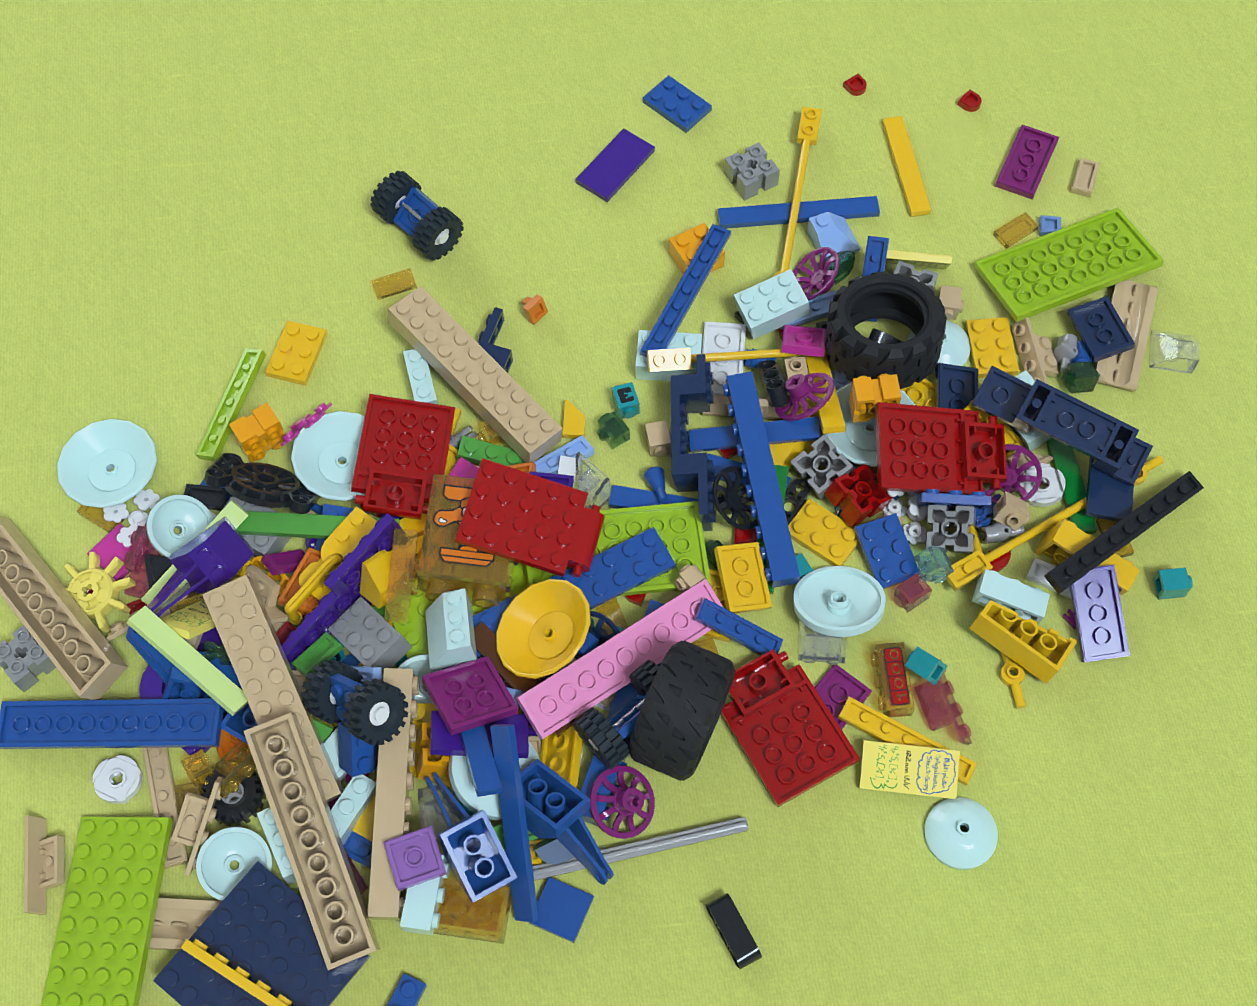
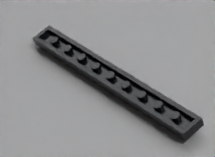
M1188 471L1052 569L1044 577L1058 594L1062 593L1204 487Z

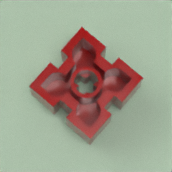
M867 464L854 469L850 475L846 473L834 479L824 493L834 507L840 506L843 510L840 515L850 528L863 522L867 516L870 518L882 512L892 499L887 490H878V485L874 481L876 476Z

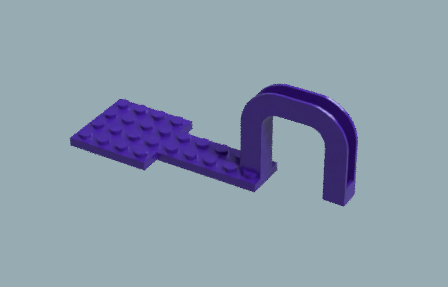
M388 513L376 522L375 527L368 535L361 538L359 545L344 557L341 565L328 575L324 584L331 592L321 598L319 605L304 617L302 624L292 631L283 643L282 649L293 671L298 670L293 667L292 662L325 632L331 635L332 633L328 628L356 600L362 597L369 605L372 604L360 594L362 563L379 551L385 549L389 552L395 545L405 546L411 540L396 520ZM215 627L203 633L197 651L219 650L229 659L217 628ZM150 665L147 666L140 682V699H162L166 684ZM211 747L181 748L193 758L196 757L195 759L200 760Z

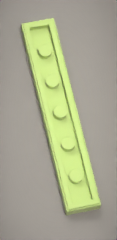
M231 500L203 532L225 516L237 529L249 516V513L234 500ZM172 564L141 600L149 605L177 571V568ZM184 579L178 587L181 589L188 581Z
M144 606L128 619L127 624L229 714L234 716L248 703L244 692L149 608Z

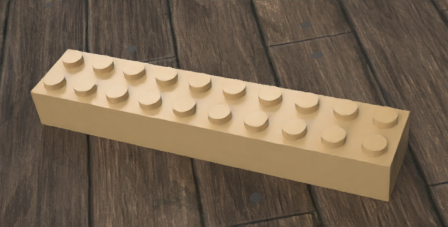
M422 286L388 308L389 323L526 463L536 461L561 441L563 428Z
M0 516V595L80 698L99 700L128 666L11 519Z
M244 575L202 594L257 725L290 712L296 714L327 802L340 797L344 791L314 720L311 714L307 712V707L302 703L305 699L301 697V690L253 579L248 575Z
M384 668L383 681L399 688L406 696L404 701L408 702V707L404 708V710L408 712V717H403V721L406 723L404 727L400 726L398 728L400 731L398 736L393 734L392 741L387 742L384 740V745H379L368 917L371 920H401L405 898H403V890L398 891L384 842L411 833L410 822H407V816L412 815L413 800L409 797V790L413 791L414 776L413 772H410V766H415L416 754L414 748H412V742L416 743L417 728L416 724H413V719H418L417 700L414 699L415 695H419L420 681H418V676H415L413 669Z
M290 712L245 730L244 734L327 969L331 970L379 950L377 938L296 714Z

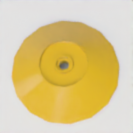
M548 579L532 584L518 594L502 614L496 632L497 653L503 666L518 677L537 679L557 672L572 661L583 646L591 624L590 605L582 590L567 580Z

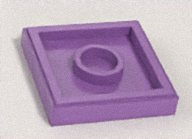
M432 825L384 842L398 891L447 875Z

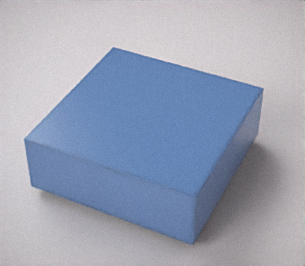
M1040 215L1039 236H1044L1061 229V217Z

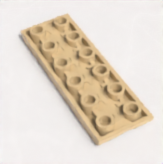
M1131 280L1114 284L1111 303L1135 342V348L1097 361L1093 381L1136 391L1158 287L1136 283Z
M159 898L149 949L179 951L186 939L189 940L222 901Z

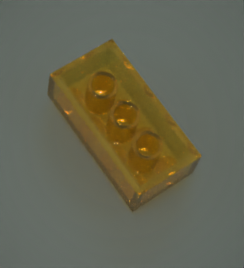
M444 879L442 888H445V897L443 903H439L437 912L440 913V923L438 929L434 928L433 934L504 944L512 900L511 889L500 887L473 903L457 880Z

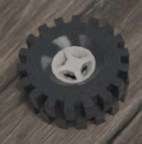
M231 762V766H228L226 763L222 764V770L219 771L215 768L212 770L214 773L213 777L209 775L206 777L205 780L208 784L202 785L201 789L204 791V794H201V796L210 798L216 779L223 777L221 785L225 786L221 800L216 799L214 808L217 809L215 820L220 824L224 823L230 827L231 824H234L236 827L241 826L242 821L247 824L251 822L249 817L253 815L256 818L258 816L257 809H263L264 804L262 800H266L261 779L246 764L241 763L240 766L237 762Z

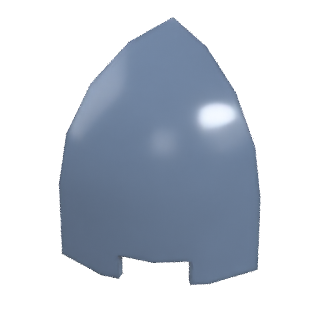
M546 838L533 848L535 854L549 864L556 865L574 858L556 838Z

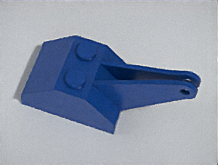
M129 626L126 639L166 684L162 699L211 698ZM199 651L203 657L242 690L234 668L224 656L216 655L212 652ZM224 709L223 714L227 715L228 712Z
M536 759L520 773L527 829L538 838H556L600 884L605 885L608 879L614 876L613 871L607 864L581 817L590 809V798L540 760Z
M434 772L432 777L460 820V822L452 824L434 784L428 776L424 777L447 825V829L437 834L448 863H450L455 877L470 901L474 903L515 880L517 876L485 810H480L469 816L441 781L437 773Z

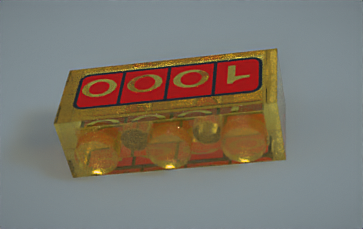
M904 642L876 644L874 653H871L872 667L876 666L877 672L874 675L875 688H879L880 691L878 708L879 711L883 710V714L890 718L912 716L915 709L909 670L905 666L907 658Z

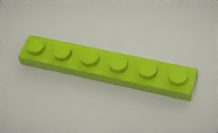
M245 348L196 452V456L199 459L216 461L219 458L231 432L229 424L237 419L264 361L266 353L263 350Z

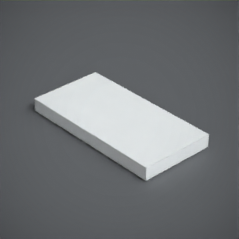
M705 322L702 354L744 351L746 325ZM744 360L711 362V372H713L714 384L711 386L714 395H724L723 384H726V376L743 373Z

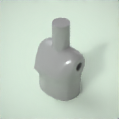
M1065 334L1058 338L1056 348L1053 350L1057 364L1061 365L1060 371L1062 373L1069 372L1070 361L1078 354L1077 336L1073 334Z
M996 521L992 525L980 529V538L983 544L1002 542L1010 536L1024 533V527L1021 526L1015 531L1010 526Z

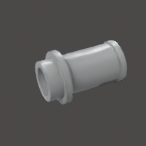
M468 425L456 435L452 434L450 445L459 449L462 435L470 438L477 437L475 431L467 435L468 432L473 430V427Z

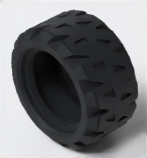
M873 272L868 276H858L851 279L847 287H840L833 296V302H830L825 339L826 353L828 356H831L830 362L839 373H845L846 379L851 382L854 378L860 376L877 379L881 374H897L900 389L908 388L914 382L919 383L930 375L932 369L937 365L946 329L947 317L945 315V308L940 298L934 295V291L921 281H915L911 276L900 273L889 274L888 272ZM870 319H890L907 326L915 334V337L896 344L878 343L861 335L855 329V326Z
M681 640L671 646L650 686L630 739L629 749L633 761L679 781H684L694 774L718 722L734 680L735 670L730 659L685 640Z

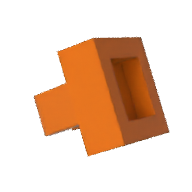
M536 295L534 298L526 297L521 302L525 305L523 309L528 321L534 325L548 313L543 297Z

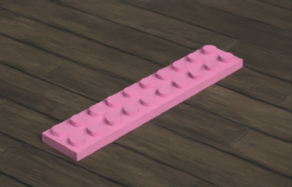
M707 579L684 591L515 698L539 739H544L631 682L630 674L648 659L658 665L663 661L671 646L681 640L692 643L712 630L694 620L700 603L704 598L723 607Z

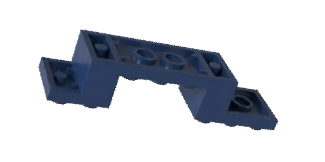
M697 354V374L671 376L672 478L677 492L699 491V516L703 530L713 531V523H716V510H714L712 492L716 476L715 469H713V461L708 459L707 452L689 453L686 444H689V433L686 431V425H689L688 413L710 412V404H714V393L711 386L714 384L713 372H711V362H707L705 354Z
M991 366L971 406L991 416H996L997 419L1029 435L1037 430L1093 458L1092 467L1130 486L1134 485L1153 448L1152 445L1136 438L1139 429L1038 379L1030 385L994 366Z

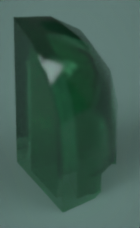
M854 251L837 252L839 268L834 278L835 285L844 280L852 271L855 262ZM830 255V256L826 257V258H825V263H826V261H827L829 258H831V257H833V256ZM835 262L830 264L828 270L834 271Z

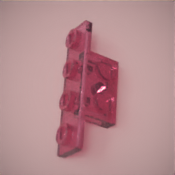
M146 523L145 527L138 525L137 530L132 533L130 541L132 546L130 552H127L124 558L125 569L130 572L129 577L136 582V586L125 589L124 594L140 599L149 591L144 554L149 553L160 556V553L156 551L149 541Z
M944 673L936 685L927 681L914 687L931 731H936L953 723L960 743L965 745L972 744L970 736H972L971 730L962 719L963 710L960 704L955 701L953 685L946 679Z

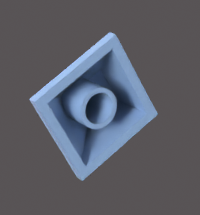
M825 212L809 218L807 233L816 249L830 247L837 252L839 258L861 251V247L844 217ZM830 253L825 257V263L829 258L833 257Z

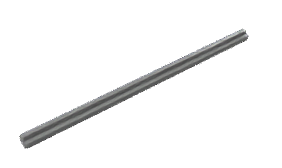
M740 817L600 851L608 864L745 832L748 830V823L745 817ZM575 857L556 865L543 863L532 866L534 881L586 869ZM510 882L499 889L510 887Z

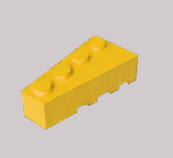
M1063 519L1044 533L1033 553L1039 556L1043 553L1053 558L1052 563L1059 565L1093 541L1095 537L1083 532L1075 523ZM1115 553L1097 567L1114 564L1119 594L1121 596L1129 592L1140 570L1131 561L1123 559Z
M992 600L987 603L969 627L970 630L1045 684L1059 671L1077 643V640L1071 637L1066 639L1060 636V632L1052 628L1047 630L1038 626V622L1030 618L1025 620L1019 617L1017 612Z

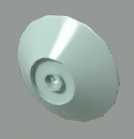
M852 382L836 390L845 422V432L825 435L836 446L838 454L842 453L846 459L853 463L876 467V418L870 419L868 422L852 423L848 402L850 392H852ZM900 389L902 396L900 404L915 405L906 392Z
M337 411L325 414L309 428H302L294 440L291 460L295 475L309 491L325 499L340 501L355 499L356 495L365 496L362 493L351 492L365 416L359 413ZM342 460H343V461H345L346 463H345V464H340L339 461H342Z
M108 419L91 423L76 432L62 448L57 463L59 484L68 497L83 506L105 508L122 504L139 494L152 478L157 463L155 443L145 429L131 421Z

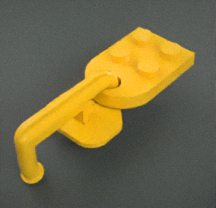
M357 506L323 543L321 548L322 561L309 564L300 574L299 584L301 588L284 606V610L292 624L298 625L302 622L303 615L297 612V609L310 595L320 601L322 597L331 592L324 584L328 575L333 570H336L343 562L342 559L359 545L361 538L368 535L375 527L377 520Z

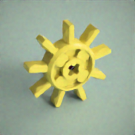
M89 552V567L87 570L79 572L78 569L68 563L64 566L67 573L73 578L66 590L89 619H96L98 628L107 633L110 630L105 615L113 608L124 613L130 612L131 609L125 603L117 600L119 591L136 586V582L130 577L118 581L113 578L124 564L116 556L103 571L100 569V556L95 552Z

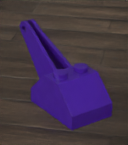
M226 516L170 555L169 560L177 568V571L147 608L160 617L166 610L194 589L200 594L219 587L233 577L254 555L253 548ZM184 579L188 581L186 585L165 601Z

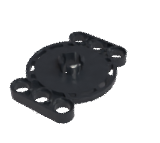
M233 453L222 454L206 470L204 478L206 485L224 487L232 496L247 503L271 508L289 507L292 512L298 514H307L321 498V496L309 491L297 476L290 471L267 463H244L239 455Z

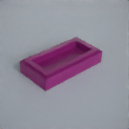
M302 549L267 554L263 556L262 562L273 576L295 572L305 553Z

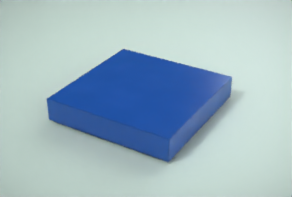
M549 877L537 903L539 920L534 923L529 922V924L575 943L594 896Z

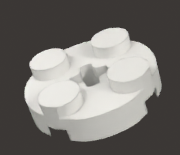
M1040 463L1042 481L1049 486L1046 489L1039 488L1027 500V503L1030 506L1046 507L1062 499L1065 490V478L1060 470L1052 468L1049 464ZM1035 466L1028 468L1023 475L1037 477ZM1033 482L1020 483L1027 493L1030 492L1035 484Z
M123 755L102 761L93 774L96 794L102 800L111 804L128 803L139 791L143 780V772L133 759ZM120 774H123L122 782L114 785L113 777H119Z

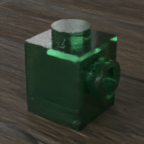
M1091 362L1068 363L1061 380L1070 393L1093 392L1100 374Z
M616 410L612 413L604 414L598 420L597 434L602 441L606 440L611 449L630 440V429Z

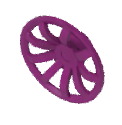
M821 247L807 254L797 264L793 271L795 277L799 270L809 276L796 277L798 283H805L800 286L802 290L806 289L804 294L808 301L827 293L833 287L834 278L839 268V256L832 248ZM822 253L818 265L815 256ZM830 253L833 257L829 258L825 263V257ZM809 259L814 269L813 272L803 266ZM835 262L834 271L828 270L830 264ZM812 289H816L818 291L810 296V292Z
M812 373L806 376L803 374L793 375L785 383L786 391L789 392L788 403L783 408L775 407L776 414L785 421H796L814 414L832 396L834 391L833 379L825 373ZM814 377L822 378L819 382L813 383ZM826 381L828 382V386H827V387H825V388H817V387H820V386L824 385V384L826 383ZM813 393H817V394H825V393H826V395L824 396L823 399H820V398H818L817 396H815ZM807 397L817 404L812 409H809L806 401ZM799 401H800V402H801V405H802V407H803L804 413H801V414L796 415V414H797V411H798V407H799ZM793 405L791 413L789 415L784 414Z
M1005 444V450H1015L1016 452L1011 465H1007L1006 461L1007 481L1001 483L1000 490L1004 493L1005 491L1013 493L1017 490L1022 495L1020 499L1026 502L1038 491L1041 485V464L1037 457L1027 448L1015 444ZM1021 453L1031 459L1019 468H1016ZM1035 466L1037 477L1030 475L1022 476L1025 470ZM1022 482L1035 483L1029 493L1020 485ZM992 486L987 491L983 488L985 496H991L996 491L992 490ZM992 496L991 502L996 504L999 499Z
M615 766L612 770L608 768L596 778L590 792V810L594 821L603 832L615 838H632L643 832L650 824L655 809V797L649 781L641 772L629 766ZM617 772V781L620 788L610 783L607 776ZM624 772L635 775L629 787L625 783ZM640 780L645 785L648 793L642 794L636 788ZM601 782L614 796L597 795ZM649 799L648 813L642 810L644 800ZM596 801L613 803V806L598 814ZM618 812L612 829H610L603 820L611 814ZM634 813L645 819L637 829L633 822ZM626 816L630 832H618L619 825Z

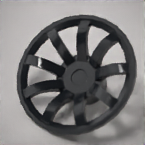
M736 466L726 467L718 472L713 482L712 492L716 508L722 518L734 528L740 530L752 529L758 526L755 519L751 523L749 516L745 512H750V506L745 505V503L752 502L751 497H743L746 493L745 486L738 490L742 480L741 468ZM729 472H735L736 474L733 486L731 477L728 474ZM721 477L726 481V488L718 485ZM717 491H720L723 494L718 496ZM738 514L744 519L745 525L736 523Z

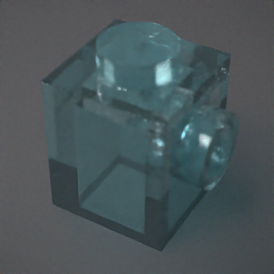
M929 546L914 556L918 573L923 581L934 582L935 584L941 583L947 579L946 576L954 572L946 551L942 547Z

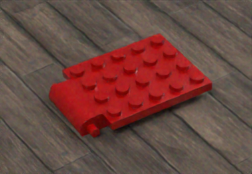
M369 394L351 486V492L365 494V496L356 495L355 498L356 504L363 505L364 512L384 515L388 513L390 516L421 520L422 514L431 515L432 506L424 505V503L440 505L455 407Z
M878 402L875 405L878 490L923 493L926 492V489L940 490V494L949 493L950 490L962 491V495H968L972 492H983V483L992 484V490H1000L1001 483L1007 481L1004 424H997L996 416L988 417V423L979 422V411Z
M482 458L455 542L561 577L565 574L566 567L568 566L574 568L572 576L580 578L582 571H590L605 516L600 513L601 508L597 505H592L591 509L584 507L588 496L587 492Z
M774 649L735 670L734 680L728 694L731 702L724 705L721 715L777 807H780L859 762L860 757L800 664L786 670L782 662L789 659L786 652L783 651L776 654Z

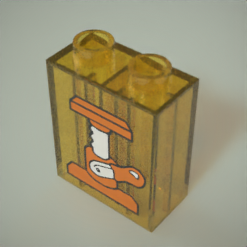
M434 474L417 572L419 591L426 592L425 597L434 602L442 593L465 588L468 597L472 598L473 605L487 609L493 606L499 607L500 601L511 598L516 562L455 542L475 479Z

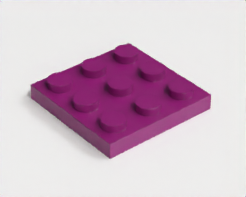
M488 656L422 676V683L451 735L518 714L519 708Z

